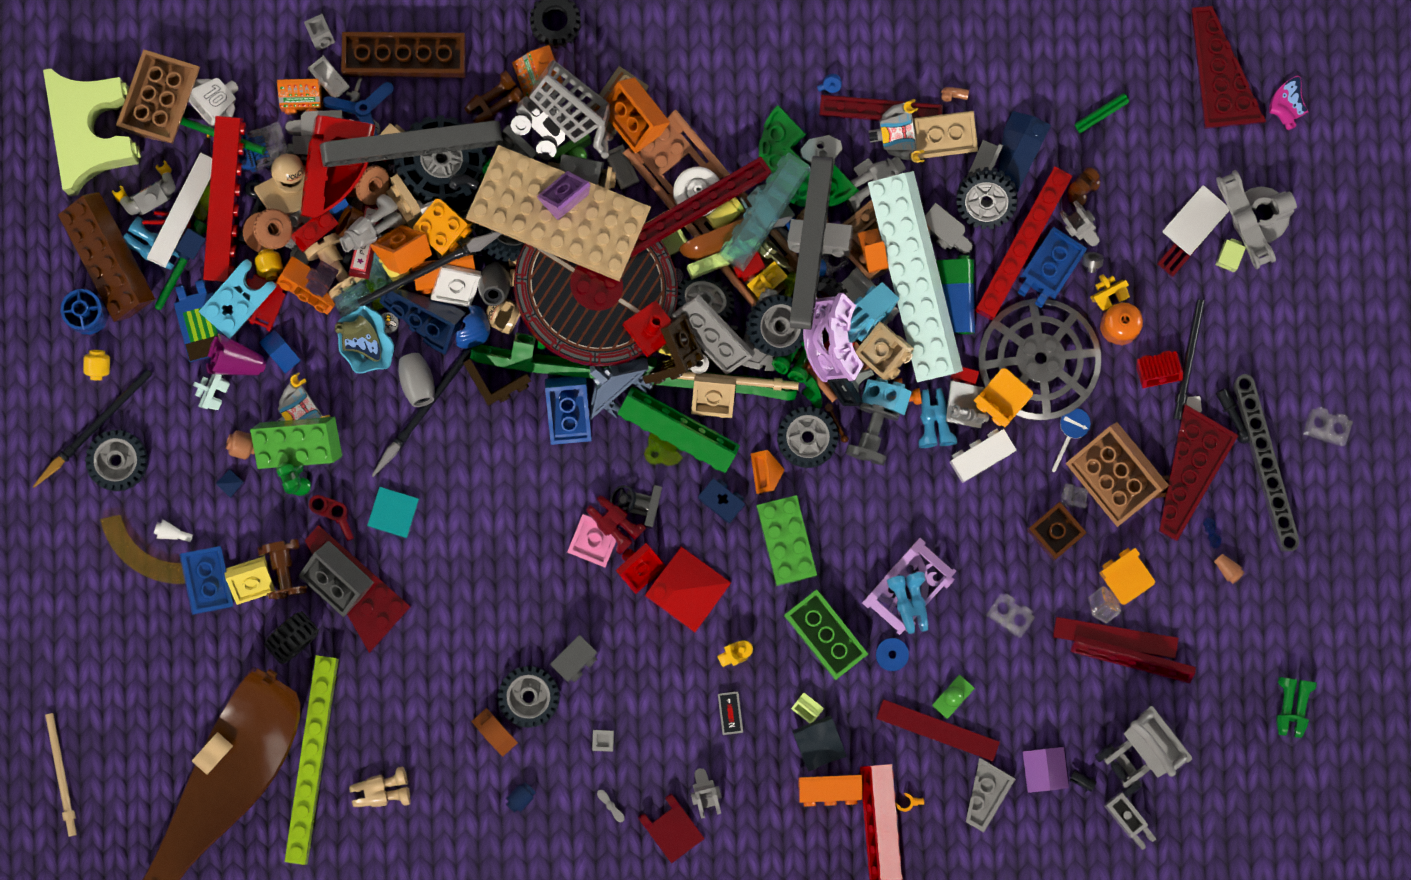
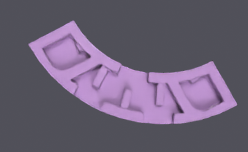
M838 293L835 297H816L812 329H803L804 345L808 360L822 382H827L829 379L842 378L854 381L864 365L858 358L852 342H849L848 339L851 318L856 305L844 293ZM824 328L829 333V350L823 344L822 331Z
M921 538L913 544L862 602L867 608L871 607L892 625L899 635L904 630H907L904 623L892 613L893 608L897 606L898 600L896 596L891 598L894 593L888 592L887 580L898 574L906 578L910 575L907 572L909 565H912L914 570L918 567L919 571L917 572H924L926 577L925 582L921 585V596L924 598L926 605L943 586L947 589L955 580L952 576L956 570L948 567L925 546L926 542ZM918 553H920L930 563L925 566L921 556ZM934 566L944 576L941 580L934 581L933 575L937 573L930 572L927 574V569ZM929 585H931V586H937V587L928 595ZM878 600L886 604H890L889 610L885 606H883Z

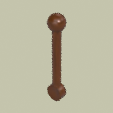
M826 404L825 410L830 413L841 435V441L843 443L848 442L849 437L844 434L833 412V405Z

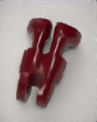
M599 495L596 500L606 510L600 514L589 505L586 511L605 536L611 534L617 542L616 552L621 555L633 541L625 536L617 528V525L622 526L634 541L645 531L646 526L644 524L636 525L626 519L628 514L623 509L611 503L604 496Z

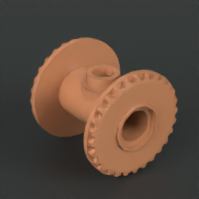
M367 165L361 179L346 197L357 196L362 203L375 205L377 197L382 194L387 195L386 191L390 189L388 172L381 166Z
M274 208L251 215L243 226L245 243L256 252L264 249H278L285 246L291 239L293 232L290 218L283 211Z

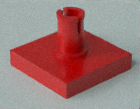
M655 300L626 320L622 325L646 357H649L666 345L661 328L672 320Z
M645 543L635 553L632 549L626 550L622 554V559L625 562L615 571L630 589L637 594L666 566L651 547Z

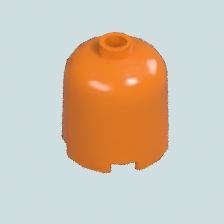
M1121 302L1114 304L1104 312L1101 318L1100 330L1103 337L1108 342L1116 345L1131 343L1137 338L1143 327L1141 312L1130 303Z

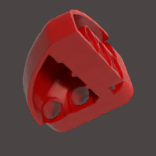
M322 115L315 117L312 139L308 146L300 216L317 218L331 210L352 191L368 165V162L324 167L319 145L328 141L374 136V124Z

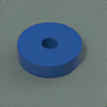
M896 638L882 641L876 649L877 663L887 671L900 670L906 665L909 658L907 646ZM890 651H894L896 653V657L894 659H891L888 656V653Z

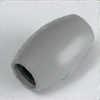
M411 353L401 357L398 368L399 380L408 401L414 407H422L432 403L435 396V385L428 363L420 353Z

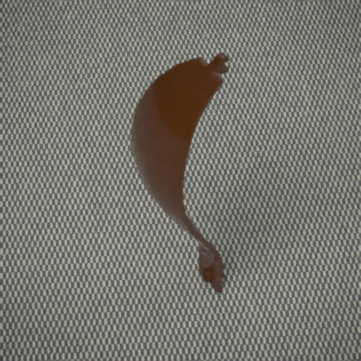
M253 667L231 695L203 748L217 732L229 741L233 747L208 775L194 765L158 851L142 880H181L189 867L251 808L276 777L289 753L297 732L300 719V702L296 692L276 678L277 673L273 670L268 669L267 672Z

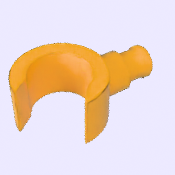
M903 793L909 798L910 805L907 808H901L895 803L898 810L906 812L911 810L913 806L924 805V798H913L910 794Z

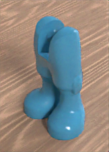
M137 216L128 231L146 240L149 245L141 243L128 233L123 238L129 249L137 251L147 260V256L159 234L148 231L144 224H142L143 219ZM174 250L172 255L177 258L180 257L178 255L179 251ZM168 262L166 269L172 270L174 265Z
M942 388L935 390L937 405H930L928 389L922 390V414L920 418L924 425V435L919 439V448L937 446L935 421H937L939 426V445L951 446L957 444V438L950 432L948 422H946L947 406Z
M916 572L908 575L906 578L902 575L894 576L887 580L888 587L895 592L897 597V610L900 612L908 634L915 632L913 616H917L921 632L928 630L926 603L920 592V586L925 582L926 578L924 572ZM906 584L911 595V601L907 598Z

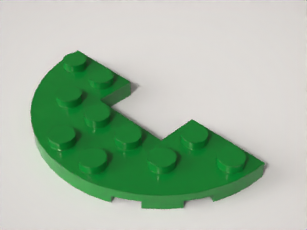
M777 105L764 124L762 138L759 141V157L763 158L772 172V176L766 179L768 183L774 182L785 200L805 207L811 168L792 148L806 133ZM835 164L828 207L848 200L859 191Z

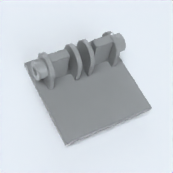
M951 381L946 422L981 428L982 423L989 420V414L980 411L976 407L977 403L974 400L985 388Z

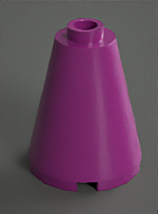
M218 334V337L215 336L210 345L207 357H211L210 364L206 363V369L209 374L259 375L260 372L265 370L266 361L261 354L229 339L223 334Z

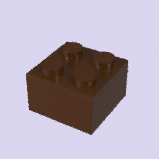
M1058 502L1027 529L1028 533L1053 561L1087 533L1061 502Z

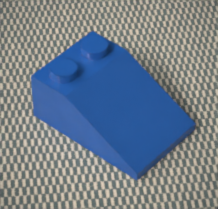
M572 376L545 379L551 445L592 441L586 378Z

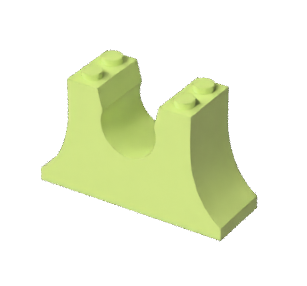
M52 69L43 70L62 189L69 196L78 195L82 187L90 179L102 172L139 164L138 158H141L140 148L130 137L114 136L103 139L97 137L94 132V124L100 114L123 107L129 91V86H127L126 82H123L120 77L90 82L75 81L60 76Z

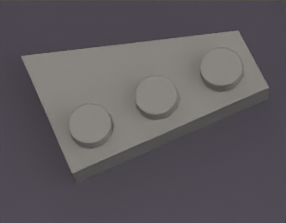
M979 758L966 822L984 833L1016 779Z

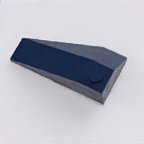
M1013 111L1003 130V147L1000 152L998 172L1001 170L1005 172V176L1009 175L1011 177V181L1015 183L1018 193L1051 125L1034 116Z
M396 289L380 299V303L398 319L402 318L410 325L409 329L412 332L416 331L424 338L423 342L445 355L456 338V332L460 331L466 312L449 303L434 301L429 297L402 289Z

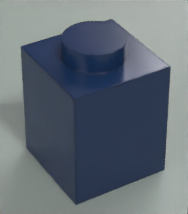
M188 228L175 250L179 251L178 255L183 259L189 261L191 258L194 260L204 245L206 237Z

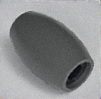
M491 261L481 271L482 276L478 281V290L486 304L497 306L507 298L510 292L511 275L504 263Z

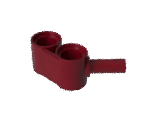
M321 495L311 497L309 500L311 511L335 520L337 524L339 523L347 542L353 540L354 535L347 522V507L341 502ZM323 500L324 507L321 510H315V501ZM342 507L344 511L342 516L334 517V508Z

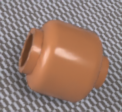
M236 430L233 434H229L225 449L228 450L230 456L246 460L250 454H255L250 433Z

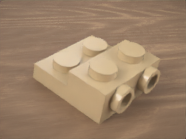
M398 174L390 178L392 186L386 193L396 203L398 207L396 212L402 216V225L413 229V226L421 217L419 204Z
M879 321L856 350V354L882 379L893 380L900 373L899 367L912 359L913 354L911 352L914 348L901 336L896 335L883 322Z
M695 376L691 414L732 418L736 380Z

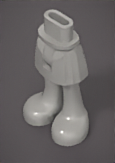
M894 157L891 160L887 158L884 161L868 166V171L850 181L856 187H859L870 180L875 181L899 175V173L906 170V167L898 157ZM866 186L846 200V204L853 214L860 210L861 202L870 195L869 186Z
M385 194L378 196L376 199L378 209L367 217L361 216L344 232V236L340 238V243L345 252L376 242V235L388 228L393 230L402 225L401 214L394 212L398 207L389 196ZM383 218V221L381 223L377 224L374 227L372 226L378 220Z

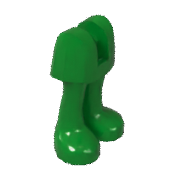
M802 342L801 348L803 350L788 374L790 380L800 383L806 382L808 378V371L805 369L808 357L804 342ZM798 349L787 356H776L772 361L774 369L780 374L785 375Z
M284 462L278 465L276 471L278 477L283 482L282 486L287 494L304 496L309 493L311 482L304 477H299V474L303 471V465L293 466V464Z
M1278 677V684L1284 690L1281 714L1276 715L1278 735L1286 736L1289 721L1295 722L1294 737H1303L1309 719L1305 718L1310 693L1316 690L1317 682L1299 680L1296 713L1292 714L1298 680Z

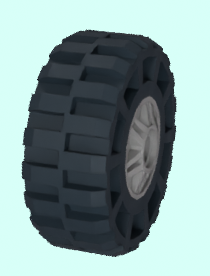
M437 115L435 119H431L429 116L423 118L421 123L416 121L405 132L464 125L467 123L461 124L454 117L445 119L444 115ZM484 147L394 159V174H398L414 199L420 200L422 205L435 199H441L450 208L454 205L459 207L464 204L465 200L473 198L481 182L476 190L466 185H460L457 190H453L448 185L450 178L453 175L464 173L479 181L480 175L484 176L482 170L483 165L487 162L486 149Z

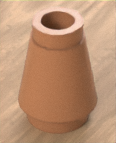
M1221 554L1214 561L1227 582L1230 581L1232 584L1237 582L1245 573L1242 570L1243 567L1224 554Z

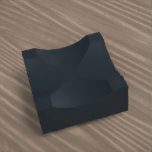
M831 716L792 730L808 772L826 763L847 757Z

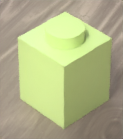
M1236 239L1226 240L1215 265L1235 272L1238 269L1246 247L1242 246V242Z

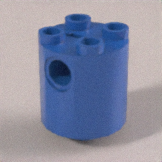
M86 289L71 291L64 297L61 303L60 313L64 322L76 332L91 335L105 328L108 320V310L104 302L93 292Z

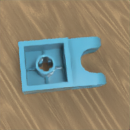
M248 259L244 260L199 310L201 315L229 339L236 334L277 285L273 281H269L260 289L250 288L246 283V275L251 269L252 263ZM232 305L233 314H227L224 307Z
M883 282L877 287L874 285L870 287L865 293L866 296L864 298L860 296L854 302L856 307L851 318L850 331H848L849 342L854 343L857 339L860 341L864 340L879 321H886L900 298Z

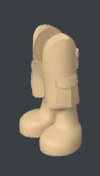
M398 767L392 777L384 779L382 775H378L349 786L350 792H361V790H364L365 798L352 800L353 807L386 806L389 800H399L404 806L410 805L411 799L408 787L385 791L387 787L408 784L404 767Z

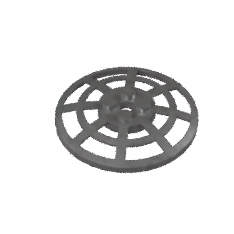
M1037 299L1020 301L1007 307L992 320L983 335L978 354L979 371L985 387L990 383L986 369L999 367L1000 371L1005 366L1017 365L1019 372L1022 374L1019 379L1024 384L1028 380L1040 383L1041 395L1033 394L1029 400L1042 401L1043 413L1036 414L1020 410L1016 415L1035 421L1056 419L1078 408L1095 388L1101 368L1099 342L1088 321L1070 306L1047 299L1044 304L1056 306L1070 313L1064 323L1053 317L1039 316L1038 306L1034 304ZM1029 305L1031 317L1017 322L1010 329L1000 322L1012 311ZM1077 319L1088 331L1094 349H1082L1077 335L1070 328ZM1041 322L1051 323L1060 328L1053 336L1042 334ZM1032 323L1034 335L1024 340L1015 333L1022 326ZM995 328L1004 335L999 346L998 359L985 361L987 342ZM1066 333L1073 340L1076 350L1064 351L1059 341ZM1010 339L1019 346L1016 357L1004 358L1005 347ZM1043 353L1046 356V362L1043 364L1037 363L1035 355ZM1095 357L1094 374L1089 386L1085 389L1077 382L1082 372L1083 358ZM1077 358L1076 370L1073 377H1071L1063 370L1065 360ZM1057 376L1066 383L1060 390L1049 394L1048 382ZM1071 388L1080 395L1079 399L1068 407L1051 412L1050 400L1064 395Z

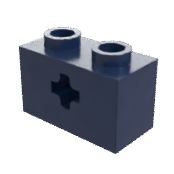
M713 478L698 496V500L730 525L744 508V498L736 491L732 494L727 490L728 485L721 479L716 481ZM724 495H726V496H727L726 501H727L728 503H727V504L722 503V504L720 505V504L718 503V502H719L718 496L723 497Z

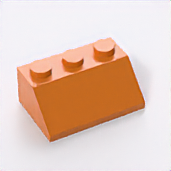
M635 77L618 81L606 98V101L610 103L609 121L634 153H638L661 136L670 123Z
M473 255L464 256L447 264L476 270ZM435 260L416 264L412 267V270L415 271ZM440 268L414 280L417 293H421L422 296L431 295Z
M862 775L798 778L799 803L804 802V807L816 806V802H824V806L837 805V801H845V805L858 804L857 800H862Z

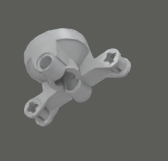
M1236 170L1225 177H1217V185L1232 215L1234 229L1242 238L1255 269H1259L1261 265L1270 261L1272 263L1276 262L1275 254L1268 243L1279 238L1289 225L1290 216L1293 214L1294 209L1297 208L1292 193L1290 191L1278 193L1272 188L1262 186L1251 188L1244 192L1241 177ZM1261 204L1270 206L1274 214L1272 218L1260 220L1257 223L1253 211Z

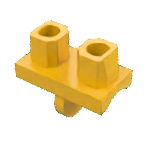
M774 261L749 282L747 286L759 299L761 292H765L766 288L775 289L788 275Z
M1102 274L1099 276L1101 282L1096 284L1095 287L1097 290L1103 287L1104 289L1090 296L1092 302H1096L1100 309L1104 311L1113 306L1108 296L1115 294L1119 302L1130 297L1126 288L1129 285L1126 280H1120L1110 286L1112 282L1116 281L1114 276L1106 278Z
M747 640L738 641L724 647L726 652L717 657L722 667L731 663L735 666L748 660V657L753 652V646Z

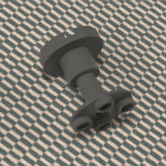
M861 402L859 409L872 414L867 433L862 432L858 446L848 445L846 454L862 461L867 460L873 464L884 466L886 456L878 453L882 438L878 437L884 418L898 421L900 414L890 410L888 412L884 411V407L880 405H870Z

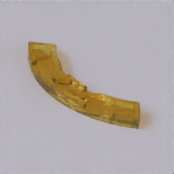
M121 515L100 519L103 531L112 549L129 567L156 581L185 584L181 563H171L156 559L140 549L128 534Z

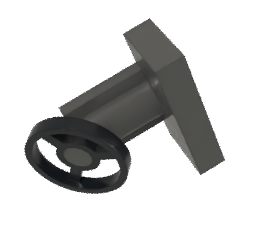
M654 485L652 496L636 493L629 486H618L613 491L610 502L614 504L615 496L620 490L621 495L618 498L617 506L620 508L624 507L623 510L626 513L630 512L647 516L645 526L653 528L662 487ZM623 488H628L630 491L626 494Z

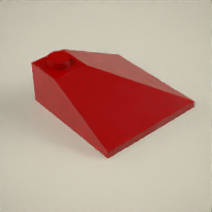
M681 547L648 590L645 597L690 630L696 632L731 582Z

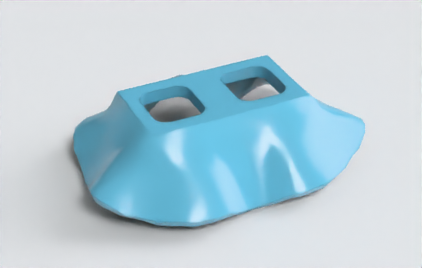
M365 305L342 317L338 322H352L359 315L363 316L374 328L380 344L381 359L375 362L369 358L366 359L364 355L358 352L343 351L342 335L338 333L339 352L349 362L352 370L355 373H366L368 371L389 368L392 362L394 344L392 339L385 333L384 318L371 307Z

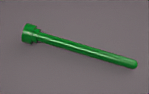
M196 219L192 226L194 227L193 230L204 236L207 234V225ZM180 257L155 304L157 310L163 308L188 262Z

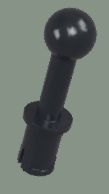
M1227 388L1219 390L1215 394L1223 407V413L1228 412L1237 429V440L1242 444L1249 443L1247 429L1244 427L1235 409L1238 404L1233 401Z

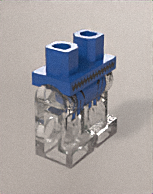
M279 121L242 135V139L266 147L263 155L244 148L247 157L240 158V163L243 164V171L251 170L253 173L258 170L271 168L273 161L279 155L288 153Z

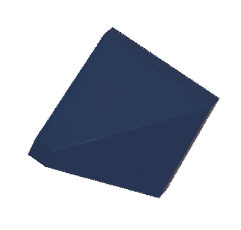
M230 469L216 483L230 498L245 484Z

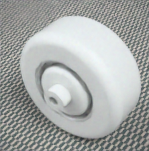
M704 167L686 169L677 177L674 184L673 198L675 204L682 203L720 179L714 172ZM714 210L708 212L707 214L703 215L702 217L709 215V214L712 213Z

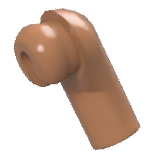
M945 87L941 91V98L947 102L951 101L952 97L968 100L969 90Z

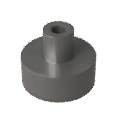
M1087 252L1083 255L1082 264L1088 267V272L1095 273L1096 268L1103 266L1104 257L1097 252Z

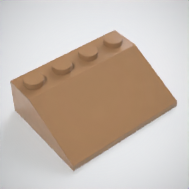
M143 49L116 126L124 132L173 144L200 67Z
M1118 422L1109 426L1065 463L1117 527L1169 486Z

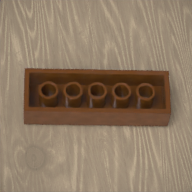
M342 32L341 72L343 77L465 78L466 36L465 33Z
M100 192L81 196L58 214L114 322L131 318L155 300Z

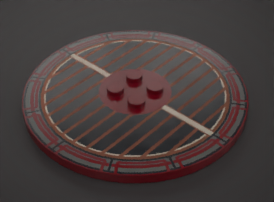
M661 241L630 257L620 282L525 243L515 267L514 294L524 323L535 338L550 351L564 359L582 365L611 366L628 362L644 354L622 324L655 300L672 320L670 316L676 309L678 283L673 262Z

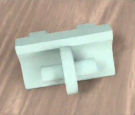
M212 374L209 382L206 377H203L200 383L194 382L193 386L198 388L195 396L201 397L204 391L198 405L199 407L219 410L222 400L213 397L216 389L226 393L230 385L228 381L221 378L222 375Z

